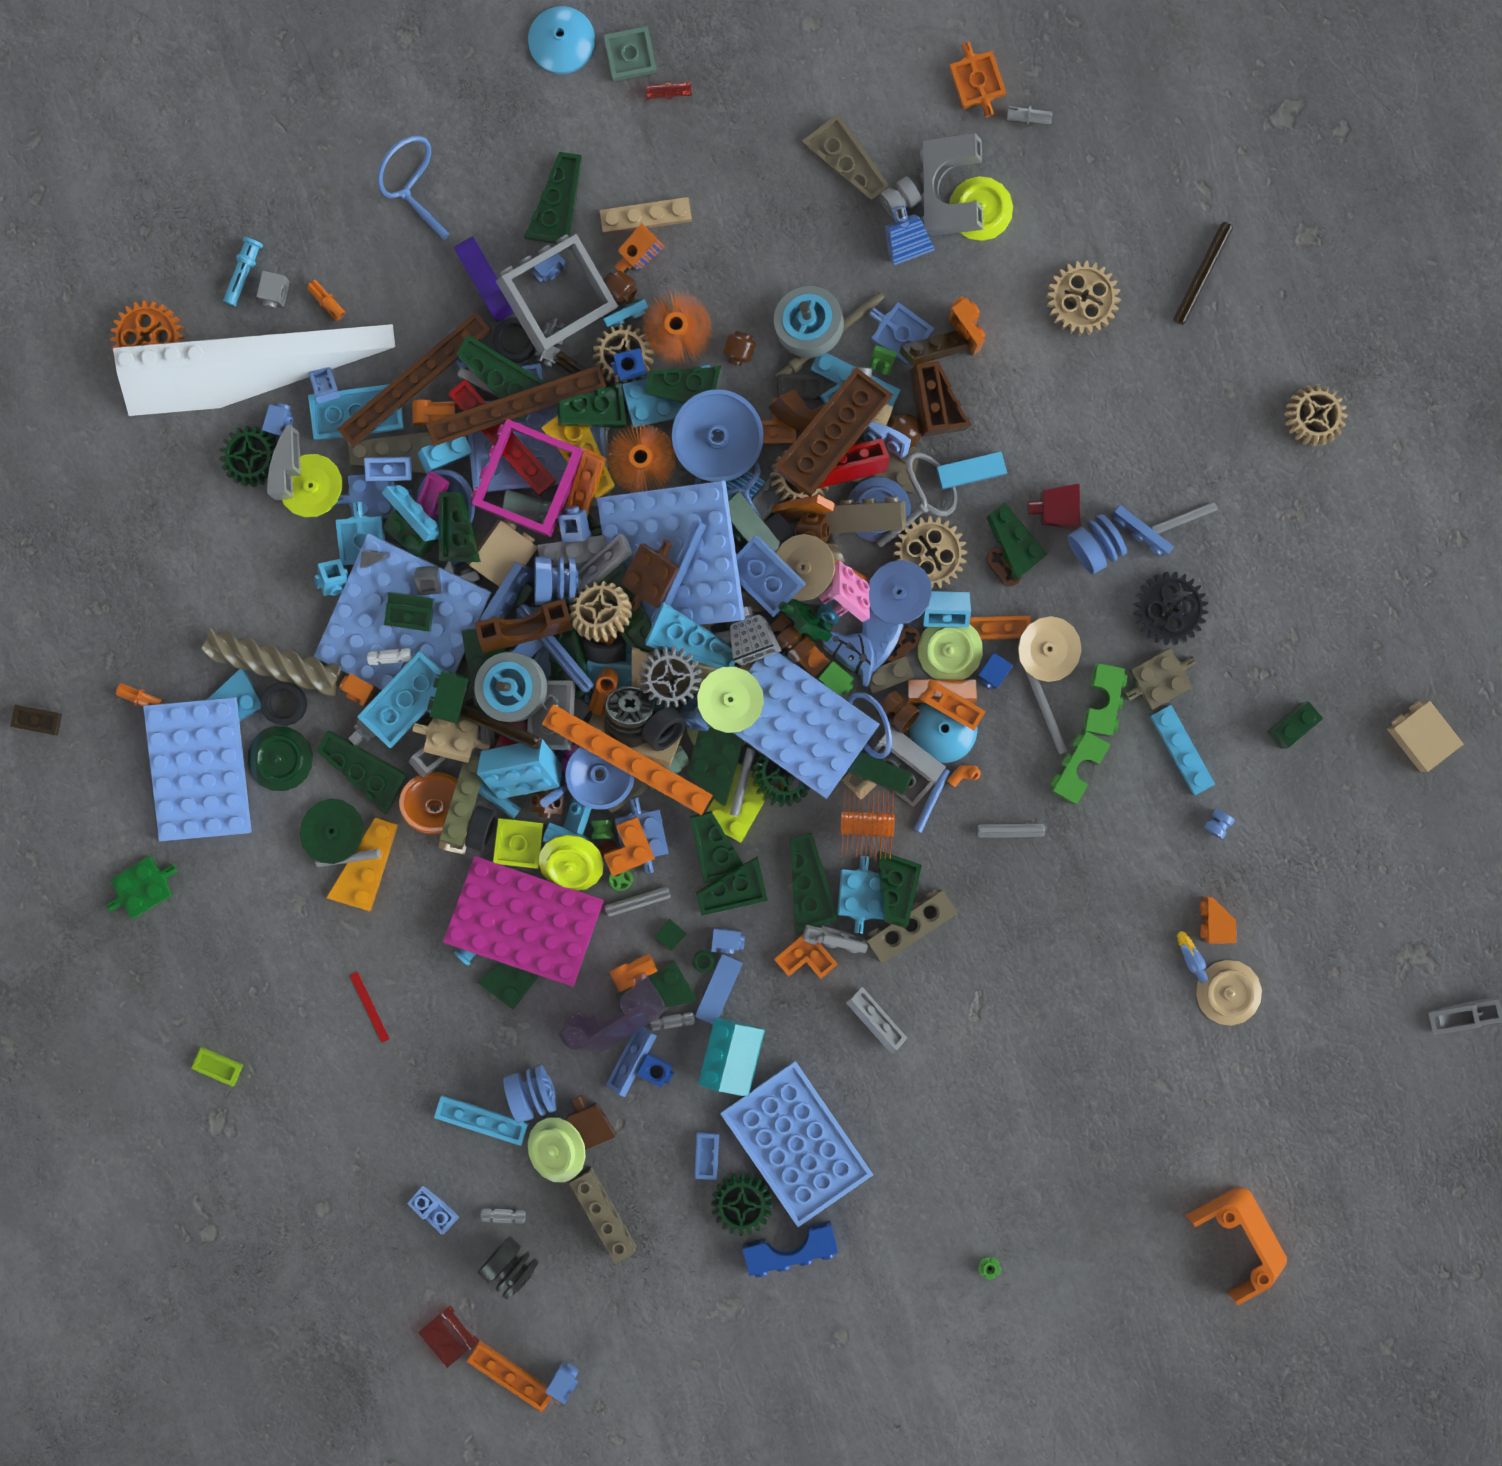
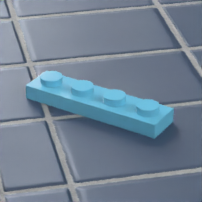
M825 353L816 357L810 372L836 385L838 383L842 385L850 376L852 368L855 367ZM871 376V379L893 394L887 405L893 407L901 390Z
M1172 705L1152 714L1150 718L1192 794L1197 795L1215 785Z
M441 1095L434 1116L435 1119L520 1146L529 1123L526 1121L517 1123L513 1117L445 1095Z

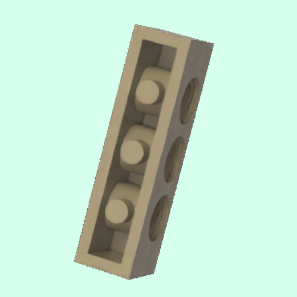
M935 888L925 895L926 899L919 904L917 901L913 903L910 918L916 920L914 930L908 931L903 927L888 923L882 929L878 926L868 933L869 937L866 941L882 964L958 914L943 890L937 891ZM927 906L935 908V915L931 918H926L923 914L924 908ZM889 931H895L898 935L894 943H888L885 940V936Z
M590 1167L571 1179L569 1183L613 1262L616 1264L634 1254L637 1246L593 1168Z

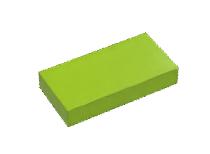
M201 1047L191 1069L233 1087L236 1084L243 1064Z

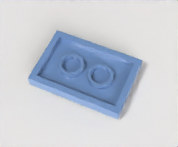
M755 535L736 555L740 585L773 617L780 611V603L783 601L788 603L806 584L758 535Z

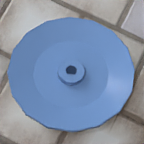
M872 477L862 481L851 491L848 498L854 499V503H862L864 498H876V502L885 501V497H898L899 501L905 500L906 517L911 512V503L906 491L897 482L888 478ZM888 531L855 533L863 539L876 542Z
M905 560L889 562L880 567L869 582L870 608L884 622L895 625L910 623L920 617L929 606L932 596L931 581L925 570L913 562Z

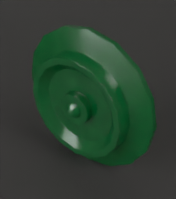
M275 726L264 730L253 740L248 750V766L251 775L261 786L272 791H287L298 787L307 779L312 768L313 753L309 742L300 732L290 727Z
M327 799L316 803L307 811L301 822L299 835L302 847L311 858L320 863L336 864L347 860L357 851L363 839L364 826L361 815L353 805L344 800Z

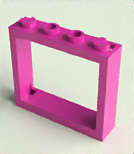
M506 419L505 424H501L498 429L497 436L499 439L497 444H493L489 451L488 457L490 461L481 470L479 478L482 480L480 485L475 487L472 492V504L478 509L551 538L559 520L558 515L561 514L572 488L583 449ZM512 430L572 454L543 525L483 501Z

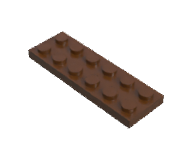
M855 368L777 462L773 470L811 497L890 401L893 394L861 370Z

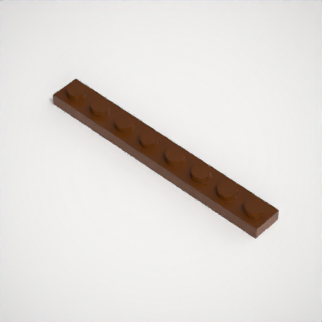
M476 312L473 313L337 428V430L354 448L459 359L456 353L467 334L480 341L491 332V329Z
M598 365L428 423L426 427L433 446H437L506 422V419L512 420L556 405L561 400L605 388L606 384Z

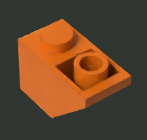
M1203 896V901L1200 902V914L1203 915V924L1200 926L1201 938H1204L1206 943H1236V920L1213 897Z

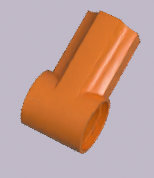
M412 401V422L416 426H426L428 423L458 413L457 404L454 401Z
M604 668L599 673L588 709L593 714L605 715L607 697L617 688L619 674L613 668ZM603 679H609L612 681V683L607 684L603 681Z
M647 954L629 964L625 963L609 971V974L618 992H621L658 970L650 954Z

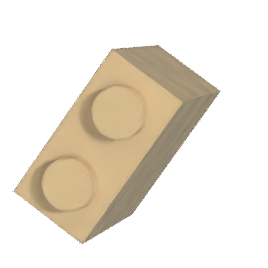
M497 519L478 546L481 562L466 563L499 587L514 563L518 562L526 565L538 548L533 544L535 539L525 532L520 535L515 531L517 526L506 519L504 522Z
M1417 701L1409 707L1410 712L1405 716L1402 714L1391 721L1392 726L1387 729L1420 772H1429L1464 745L1431 701Z

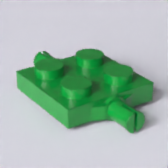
M148 856L110 879L116 890L117 898L106 903V906L109 907L108 910L112 912L122 905L126 908L131 919L139 917L174 896L168 886L167 878L178 872V869L174 864H171L164 870H161L156 865L154 859Z

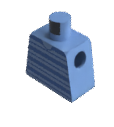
M904 205L892 209L895 221L885 225L888 256L891 263L897 265L935 250L921 219L917 215L908 216Z

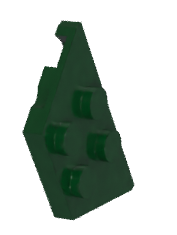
M710 727L708 731L699 730L687 774L704 790L711 793L716 801L726 806L744 740L734 733H725Z

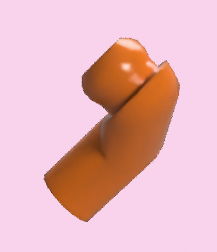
M960 765L946 781L955 788L962 779H979L981 771L975 765Z

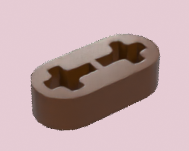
M993 548L986 556L988 566L1004 585L1010 587L1018 584L1021 577L1015 582L1012 579L1008 581L1005 578L1008 574L1004 568L1006 567L1010 573L1012 570L1009 563H1006L1004 560L1003 549ZM992 553L995 555L1000 553L1002 555L1000 561L1004 565L1003 567L998 562L993 563L991 561L993 559Z
M912 627L902 630L897 642L900 648L895 652L897 656L893 657L890 655L886 661L893 662L898 660L914 648L920 641L919 632ZM906 632L915 634L913 638L915 642L913 644L910 641L904 645L901 643L906 638Z

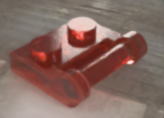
M451 1305L418 1332L446 1368L479 1342L477 1337L472 1336L453 1313L455 1310ZM447 1319L465 1342L463 1345L442 1322L443 1320Z

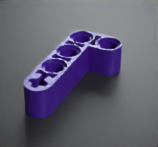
M472 236L454 246V250L495 321L498 323L514 314L496 283L498 279L474 237Z

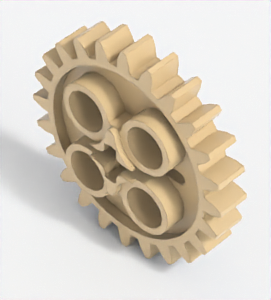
M1076 261L1074 269L1068 264L1066 272L1060 269L1058 272L1060 277H1053L1052 281L1055 284H1050L1048 287L1052 292L1046 295V298L1052 301L1048 302L1047 307L1053 308L1049 314L1050 316L1057 315L1055 324L1060 321L1063 322L1062 330L1069 326L1070 334L1075 329H1078L1079 336L1082 335L1084 330H1086L1088 335H1091L1093 328L1098 333L1101 330V325L1105 328L1108 326L1107 319L1112 321L1115 318L1113 313H1117L1119 308L1114 304H1118L1121 301L1120 298L1115 296L1119 294L1120 289L1113 288L1117 284V280L1110 282L1109 279L1112 273L1103 274L1106 267L1097 270V263L1095 262L1091 268L1088 261L1081 267L1079 261ZM1072 280H1078V281H1080L1082 287H1081V288H1075V287H1073L1072 284H1071V281H1072ZM1093 288H1100L1103 292V295H1095L1093 293ZM1081 295H1085V296H1086V297H1085V300H1086L1085 302H1082V301H1081V299H1082ZM1064 301H1071L1074 304V309H1067L1064 306ZM1085 309H1093L1096 314L1095 317H1089Z
M929 516L927 522H924L923 518L920 517L919 525L913 521L911 523L912 529L907 527L904 530L906 535H898L902 542L894 544L900 550L895 551L893 555L900 557L897 561L913 562L919 567L923 563L930 564L932 573L927 575L931 581V588H933V584H936L938 589H941L942 582L947 586L950 585L949 577L954 580L958 578L955 571H963L959 564L966 563V560L961 558V556L967 554V551L961 550V547L966 545V542H959L958 539L963 534L955 535L954 532L957 527L954 526L949 529V521H946L943 525L941 524V517H938L936 522H933L932 517ZM935 532L939 535L940 541L932 543L929 541L928 535ZM919 536H922L924 538L925 543L930 551L934 549L935 554L933 555V557L942 568L941 571H939L936 568L935 562L931 556L926 557L925 553L927 552V548L920 541ZM917 544L921 549L920 554H911L909 546ZM948 552L952 557L951 562H943L940 559V553Z

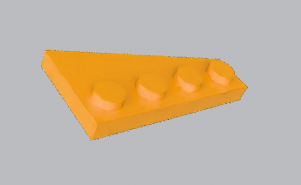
M379 818L373 820L356 852L380 849L381 857L347 863L328 894V899L366 911L372 910L398 824Z

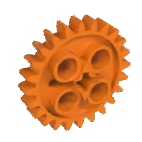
M143 300L142 307L139 303L134 302V309L125 306L127 314L119 312L118 314L122 319L121 321L113 320L118 327L110 330L116 333L115 337L110 338L111 341L117 343V345L112 347V350L117 347L163 344L160 341V336L163 332L168 334V339L164 343L180 342V340L186 338L185 335L179 334L184 327L176 325L180 318H172L174 311L170 309L166 311V306L163 304L158 307V303L152 301L149 305L147 301ZM146 317H150L151 323L148 327H144L143 321ZM134 333L136 340L133 344H129V336ZM147 334H149V338L151 339L149 342H147Z

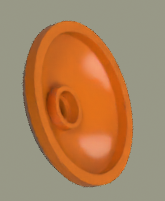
M431 772L424 779L418 775L410 780L403 788L399 799L400 812L405 822L413 829L422 833H441L457 779L446 773ZM438 809L437 812H432L431 810Z

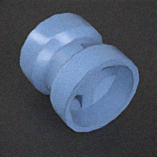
M1215 808L1212 813V819L1206 822L1203 828L1223 840L1227 834V828L1233 825L1235 819Z

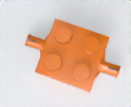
M963 43L961 47L965 57L961 61L949 65L962 108L967 109L982 105L985 118H988L989 115L991 117L994 115L990 102L1006 96L1007 93L993 51L974 54L971 43Z

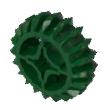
M245 426V431L237 428V435L231 432L229 436L232 439L230 441L223 440L227 447L220 448V451L225 453V455L219 458L220 461L226 463L221 467L223 470H228L227 477H234L233 482L237 484L241 482L243 486L247 487L250 482L252 487H256L258 480L261 485H265L264 478L268 479L271 459L277 442H274L275 437L273 435L268 436V433L265 431L260 432L258 426H255L253 430L250 426ZM253 439L262 441L267 451L257 450ZM243 443V448H242V450L239 451V452H236V450L238 449V447ZM251 452H252V453H254L255 455L251 457V461H250V460L247 459V457L251 456ZM235 461L245 463L248 474L241 473L236 467ZM262 461H266L263 467L258 470V465Z
M765 755L757 758L758 763L753 765L755 771L752 772L751 777L756 779L752 783L753 786L759 787L756 793L764 794L763 801L769 798L771 799V805H774L777 801L779 807H783L785 802L790 807L793 805V801L799 803L801 797L805 798L807 796V790H810V787L799 780L798 788L791 791V781L796 777ZM774 763V772L766 776V767Z
M741 1172L740 1179H737L736 1174L733 1173L731 1175V1182L727 1177L723 1178L726 1186L717 1184V1189L720 1192L714 1191L712 1196L718 1200H712L711 1206L718 1208L712 1210V1215H719L716 1218L717 1224L724 1221L722 1225L723 1230L731 1226L730 1234H734L735 1229H739V1236H743V1229H747V1233L751 1235V1227L754 1226L757 1231L760 1230L758 1222L764 1225L767 1224V1220L763 1216H771V1211L765 1208L773 1207L772 1202L766 1201L772 1198L771 1193H764L768 1189L767 1185L759 1187L762 1179L758 1178L754 1183L752 1182L753 1174H750L747 1180L745 1179L744 1172ZM739 1187L737 1196L723 1200L730 1190ZM746 1187L756 1192L760 1201L748 1197ZM741 1194H743L744 1203L748 1204L743 1208V1214L740 1213L741 1208H739V1204H736V1202L739 1203V1200H741ZM724 1207H728V1210H734L738 1214V1221L729 1217ZM760 1208L753 1218L745 1221V1215L748 1211Z

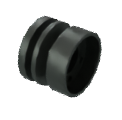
M632 686L620 687L614 690L607 697L605 704V734L630 748L644 744L646 741L642 737L643 728L653 716L654 711L653 700L648 699L649 694L644 693L640 688Z
M511 1236L493 1252L477 1272L487 1283L492 1282L498 1277L500 1281L495 1290L499 1292L506 1285L507 1289L502 1294V1297L506 1300L522 1289L532 1277L539 1263L534 1258L527 1265L525 1264L530 1256L529 1252L518 1258L516 1255L521 1245Z

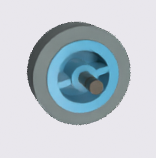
M804 286L790 291L780 300L774 313V326L780 343L787 351L799 357L811 358L827 353L838 343L843 333L844 320L840 305L829 291L820 287Z
M512 652L499 653L490 657L480 667L475 679V696L479 706L490 717L503 722H520L535 715L542 707L547 695V680L540 665L532 658Z

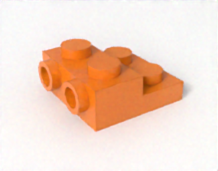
M962 296L952 303L953 307L950 309L947 319L955 331L957 330L969 343L968 349L974 355L981 350L985 342V333L979 325L976 326L980 317L979 308L973 301L970 302L968 298L964 299Z

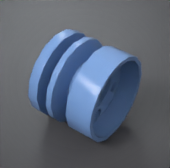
M1103 514L1097 516L1095 521L1091 520L1087 523L1089 532L1085 528L1080 527L1067 536L1075 556L1092 575L1107 566L1105 557L1114 562L1117 560V556L1122 557L1127 554V548L1122 536L1112 522Z
M535 557V605L551 603L552 595H557V600H562L564 595H567L568 606L574 605L573 598H576L578 593V570L575 558H568V568H564L563 557H560L557 568H553L550 557Z
M542 1064L535 1067V1074L531 1068L526 1070V1081L519 1072L503 1078L506 1098L517 1123L533 1119V1107H536L541 1116L546 1113L545 1106L550 1113L556 1111L555 1090Z

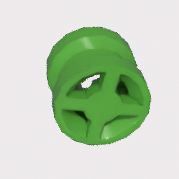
M613 820L591 821V826L594 830L591 834L592 839L614 838V833L612 832Z
M627 870L615 876L611 874L609 882L613 889L624 891L631 886L633 876Z

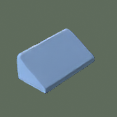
M412 456L364 458L365 481L411 480Z

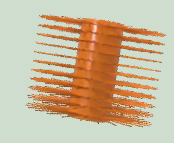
M675 292V304L671 294L672 313L665 298L664 302L667 308L659 298L661 305L659 304L656 308L654 307L658 315L645 321L648 322L645 324L650 325L642 327L651 326L649 329L657 330L648 333L650 346L654 347L655 345V351L658 352L659 350L660 353L664 351L669 358L674 359V362L678 358L681 366L680 350L685 365L682 345H685L691 360L692 357L688 348L697 360L694 352L698 355L700 350L703 354V351L700 349L701 345H698L697 342L711 336L707 335L710 333H705L709 331H704V329H707L705 327H709L708 329L712 327L706 326V315L708 316L709 314H705L706 310L702 307L700 308V304L693 307L692 301L690 302L684 296L680 298V292L677 299Z
M640 424V439L637 426V440L633 430L636 441L635 446L626 432L625 434L629 441L621 433L622 438L617 435L616 443L612 442L611 453L607 454V456L609 457L615 452V457L612 460L607 459L608 462L613 464L608 466L614 472L615 479L624 481L622 484L625 486L622 488L631 489L629 491L633 492L636 489L637 492H640L641 489V492H644L645 484V490L648 491L646 483L647 478L649 484L648 473L658 488L659 486L655 479L663 487L659 478L666 484L664 479L668 475L671 477V466L676 462L675 460H669L676 457L666 449L670 445L667 440H664L663 434L659 436L660 432H655L658 430H651L650 426L646 429L644 424L642 435ZM641 456L647 457L644 463L636 462Z
M879 791L877 813H874V793L872 813H869V796L868 813H864V800L863 812H859V804L858 812H854V807L853 812H845L844 797V811H842L841 834L847 835V848L848 835H852V845L853 835H857V843L858 835H862V840L863 835H865L867 855L868 836H871V852L872 836H876V850L877 836H881V859L882 836H885L886 859L887 837H890L891 858L895 814H893L894 793L892 795L891 814H888L889 791L887 814L883 813L884 791L882 813H878Z

